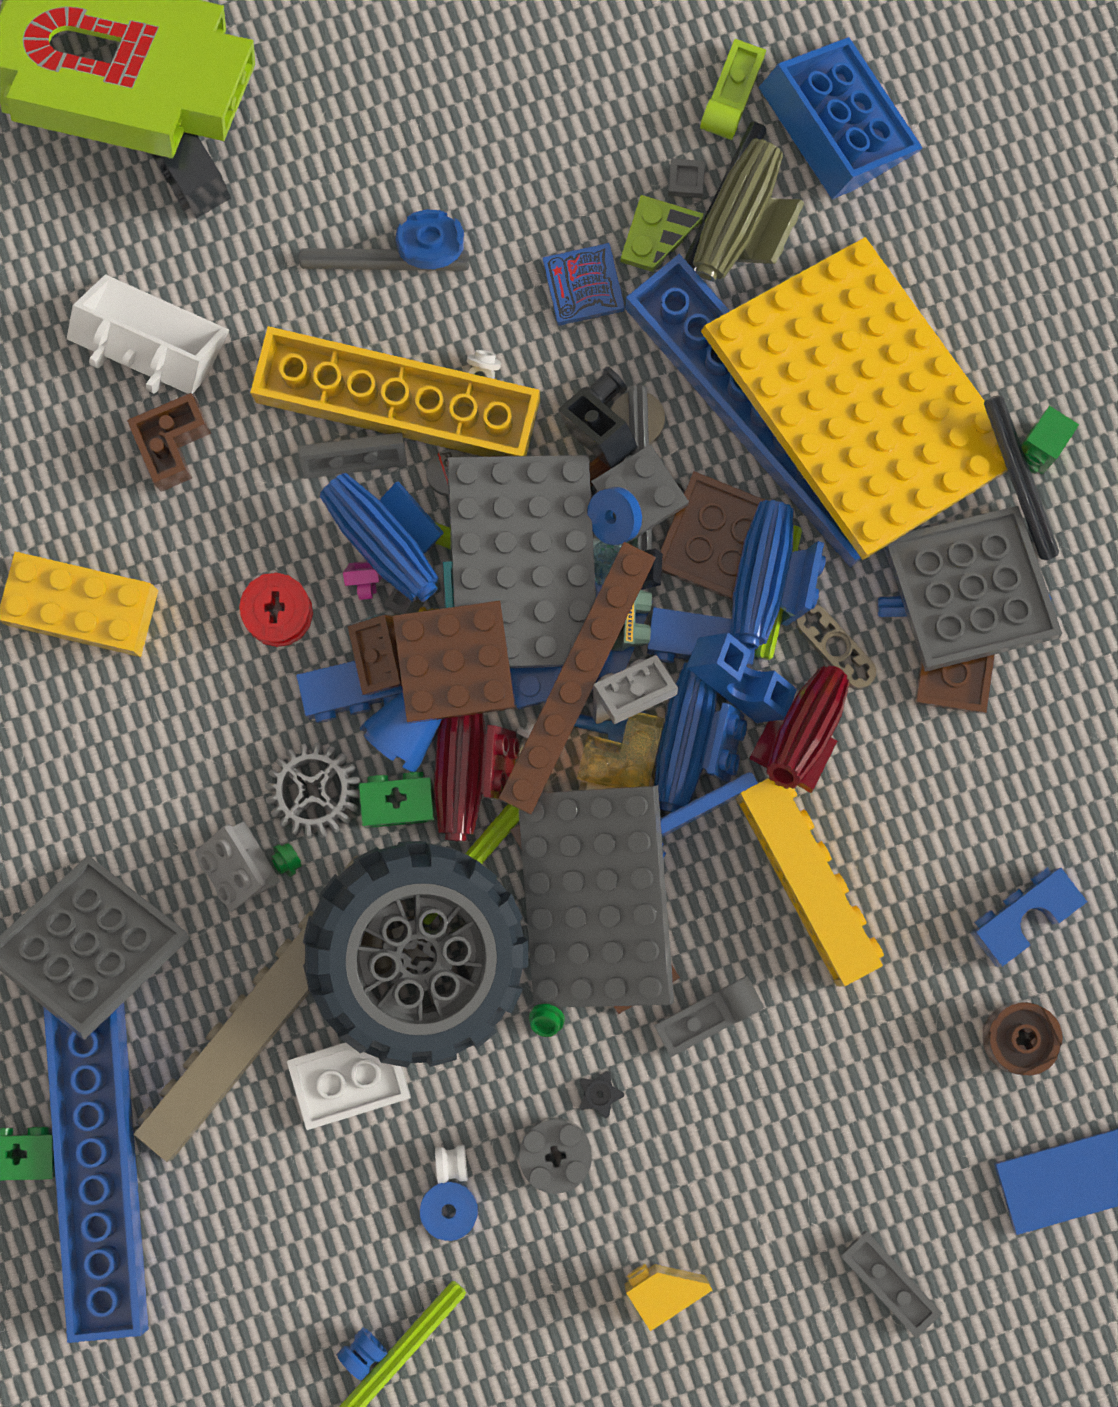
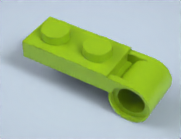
M734 39L712 98L706 106L700 129L729 140L733 139L764 61L766 49Z

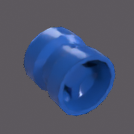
M363 1327L354 1335V1342L350 1346H344L336 1356L342 1365L361 1381L370 1372V1366L374 1362H380L388 1353L381 1342Z

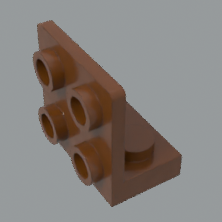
M382 615L347 626L362 695H372L402 686L393 616Z

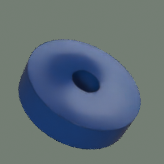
M610 487L597 492L589 502L587 515L592 521V531L600 541L609 545H619L632 540L638 534L642 524V512L638 501L628 490L621 487Z
M447 1181L446 1183L436 1184L431 1187L423 1197L420 1205V1218L424 1228L435 1238L444 1241L457 1240L467 1235L475 1225L478 1216V1204L474 1194L468 1187L455 1181ZM444 1205H453L456 1209V1214L453 1217H446L442 1212Z

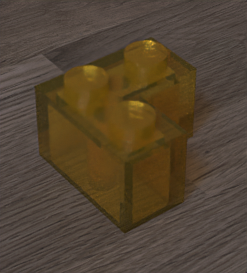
M641 712L629 717L622 743L588 735L577 779L611 788L649 786L664 718Z

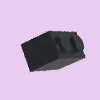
M584 387L558 409L569 433L611 469L638 448L627 423Z

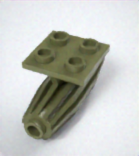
M763 139L752 140L728 173L705 220L694 257L693 265L697 267L696 273L701 278L711 282H715L716 278L724 279L735 262L776 264L782 254L789 234L798 221V216L804 202L800 199L771 198L783 158V152L774 144Z

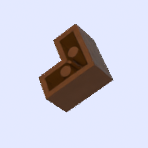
M192 392L127 420L152 481L160 492L193 479L180 447L210 435L211 431Z

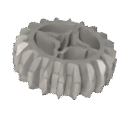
M320 743L314 744L313 753H309V748L306 744H301V756H297L293 749L287 750V754L291 759L289 763H286L280 757L276 760L277 764L283 768L280 773L272 769L269 771L268 774L278 780L277 784L266 783L265 789L276 791V795L266 798V803L279 804L278 807L271 811V815L279 817L285 814L279 824L283 828L288 827L293 821L292 834L297 836L301 832L302 827H305V837L311 839L314 835V828H317L320 837L324 838L327 836L325 827L327 825H330L335 833L340 831L338 824L335 822L338 818L349 824L351 819L344 814L346 808L357 812L358 806L349 801L350 798H360V791L351 790V786L361 783L359 777L348 778V775L353 773L356 767L353 764H349L342 768L347 759L344 753L338 755L334 760L335 748L329 746L325 754L322 755V745ZM308 763L328 765L324 771L321 770L312 777L305 776L297 770ZM336 773H338L342 785L338 804L328 795V786L333 781L332 777ZM289 778L293 779L299 788V794L291 808L286 800V785ZM301 779L314 786L320 783L322 787L318 789L322 792L320 795L326 799V802L314 796H310L307 799L305 794L309 792L305 790L306 786L301 782ZM315 804L322 805L330 812L328 815L318 819L298 817L303 810L306 811Z

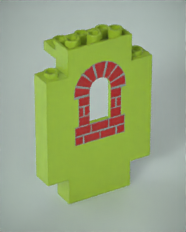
M3 0L0 8L1 110L3 113L10 114L11 121L173 158L184 132L225 141L255 67L254 41L225 34L224 5L202 0ZM74 31L117 41L120 44L112 62L106 63L54 50L50 46V40L59 32Z

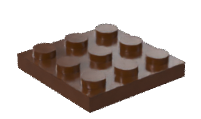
M693 471L684 493L689 501V505L676 513L660 551L663 553L662 572L733 601V592L744 540L759 502H763L765 499Z
M500 601L393 616L408 724L515 709Z

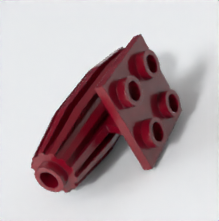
M825 665L821 666L798 692L784 720L767 722L749 759L765 767L769 779L775 785L782 786L784 789H794L799 786L809 793L813 792L838 742L832 738V735L842 717L850 683L846 673L839 667L828 665V667H825Z
M484 713L442 719L437 730L433 790L438 833H445V840L466 841V835L474 834L482 795L486 798L499 800L498 798L515 765V759L520 754V741L516 738L517 732L495 725H487L486 734Z

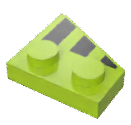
M641 195L620 262L654 272L664 261V258L670 252H673L695 227L702 223L704 214Z

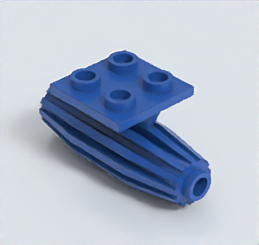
M347 473L338 475L320 492V498L339 529L383 579L413 602L417 599L424 602L438 590L435 583H437L439 578L424 554L444 532L399 481L395 482L380 500Z
M763 500V502H759L743 544L733 592L732 636L748 649H758L759 645L767 643L780 607L784 610L781 625L788 626L811 609H814L819 598V589L816 588L818 576L823 572L826 562V556L822 555L824 542L817 541L808 549L792 552L794 509L789 504L781 501Z
M688 662L683 664L675 683L678 687L677 695L669 698L655 758L654 786L658 785L659 808L671 813L690 803L703 769L723 782H730L731 775L735 776L739 768L740 756L736 754L739 741L744 740L747 731V721L744 720L745 715L732 705L722 703L721 710L716 711L717 691L687 668Z

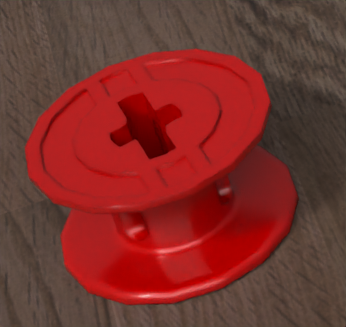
M277 572L263 574L251 581L243 591L239 604L241 620L247 630L261 643L274 647L288 646L300 640L310 628L313 618L312 601L302 585L291 576ZM276 597H279V604L284 611L278 612L277 623H274V616L269 609L275 608Z

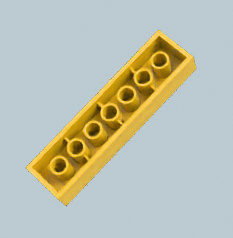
M270 326L267 327L250 391L253 399L258 404L385 434L402 432L403 438L483 457L527 456L540 404V390Z

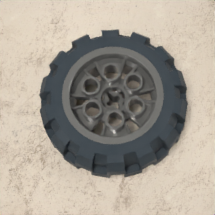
M426 841L398 842V845L383 849L376 847L354 858V863L338 876L334 874L320 892V900L313 915L308 916L303 939L305 945V964H303L308 989L324 1020L329 1023L340 1039L360 1054L365 1052L378 1058L381 1063L408 1068L411 1063H428L432 1067L457 1060V1053L471 1046L478 1049L498 1032L494 1027L506 1012L512 1014L523 990L519 983L522 969L528 967V939L523 936L520 923L523 917L512 894L502 886L497 876L484 865L449 846L434 845ZM414 898V919L406 918L400 900ZM430 913H437L440 918L438 927L432 931H425L422 926L424 917ZM458 914L463 924L447 934L445 931L448 923ZM393 921H402L404 924L402 935L396 939L388 938L386 935L387 926ZM365 931L382 939V948L361 945ZM455 940L462 941V953L456 958H449L446 953L448 945ZM417 944H419V949L429 958L416 956L411 961V957L403 949H415ZM382 956L391 957V969L384 974L376 973L374 970L376 960ZM453 965L467 966L463 977L451 971ZM426 966L430 967L429 969L423 972V968H425ZM406 968L414 969V973L406 970ZM441 976H450L452 980L451 987L446 992H436L434 987L435 981ZM391 980L393 982L380 999L370 991L384 981ZM407 983L414 984L416 986L414 997L407 1001L400 1000L398 996L400 988ZM429 990L433 1004L422 1007L424 991Z

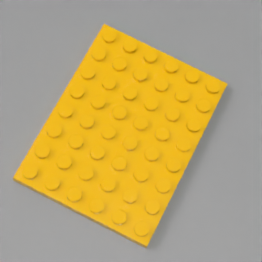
M866 237L713 320L701 330L703 336L862 560L1008 471L984 407V399Z

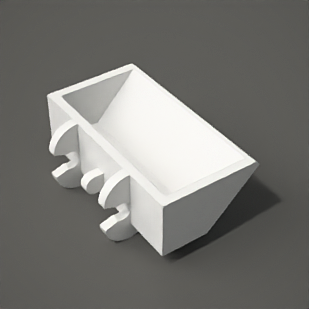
M105 274L73 304L67 340L94 351L89 359V364L95 368H100L106 359L110 358L150 376L146 383V390L153 394L159 390L163 383L189 394L192 392L193 394L206 380L229 333V329Z

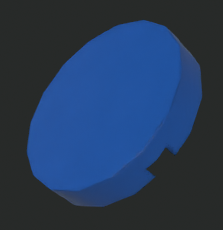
M426 209L414 212L407 216V221L402 226L400 223L397 227L395 239L400 257L409 265L420 269H438L448 266L458 259L464 249V230L461 223L455 217L454 220L448 217V214L441 210Z

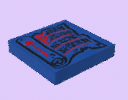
M610 243L543 257V265L558 326L625 311Z

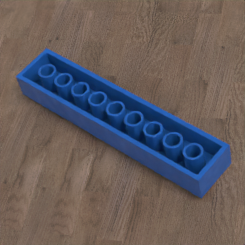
M679 253L626 297L625 310L850 568L861 560V557L701 333L706 324L730 311Z
M124 1002L85 1040L44 1008L67 1343L141 1336L149 1330Z

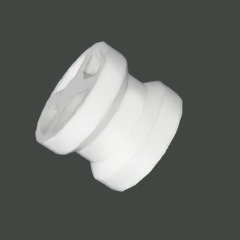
M457 1145L453 1150L435 1147L438 1184L446 1183L449 1179L454 1178L460 1182L467 1181L465 1145Z

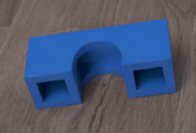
M730 633L698 637L687 665L690 671L754 722L784 720L792 705L797 688L775 670L761 672L748 668L746 665L751 651Z
M1048 867L1044 868L1030 879L1034 885L1024 892L1018 888L1004 898L1002 901L1006 905L995 914L992 910H989L974 921L977 928L970 933L996 967H1003L1031 945L1021 931V919L1028 910H1039L1048 918L1051 924H1059L1087 903V900L1061 867L1052 871Z

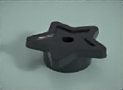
M605 1071L596 1080L580 1079V1084L585 1092V1096L579 1106L580 1109L595 1108L604 1118H608L611 1104L624 1097V1092L612 1086L610 1072ZM602 1091L603 1097H597V1092Z

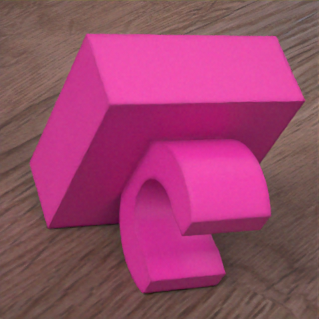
M367 561L349 563L343 571L345 586L357 585L359 600L373 599V594L377 593L376 583H379L382 577Z

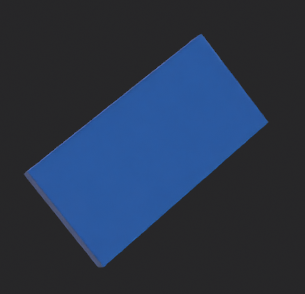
M1118 1128L994 1163L1016 1235L1118 1206Z

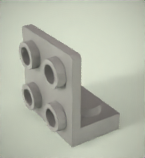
M657 655L648 659H639L616 674L610 673L601 677L593 685V719L596 724L611 719L616 724L676 696L678 687Z

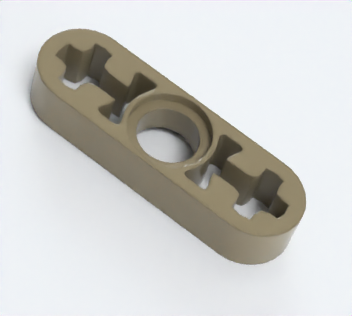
M816 605L814 609L807 612L810 616L819 615L820 619L817 623L823 631L828 625L833 629L822 638L820 643L815 639V637L820 635V632L814 626L810 628L804 626L807 620L804 615L796 620L797 630L829 665L839 667L846 673L847 679L850 681L849 687L864 689L874 681L876 666L873 661L823 607ZM837 637L844 641L846 650L843 655L836 657L827 652L826 642L830 638ZM853 651L856 657L851 661L858 668L863 665L867 667L868 670L865 673L867 680L864 681L862 678L854 680L851 676L854 673V669L848 663L843 669L838 663L846 660Z

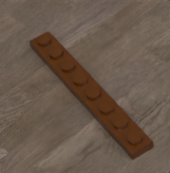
M623 542L498 798L499 800L529 815L532 814L656 557Z

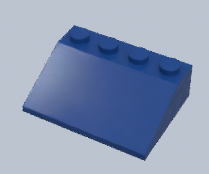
M849 37L778 63L758 87L832 200L858 189L918 153L923 148Z

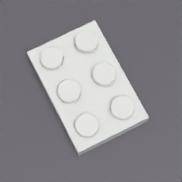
M347 1043L287 1060L306 1130L411 1098L401 1066L381 1063L378 1058L365 1052L360 1054Z

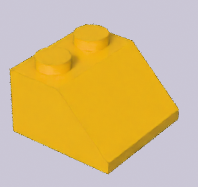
M646 1264L637 1267L627 1275L629 1279L625 1283L626 1294L650 1331L712 1291L705 1275L657 1264L649 1268Z

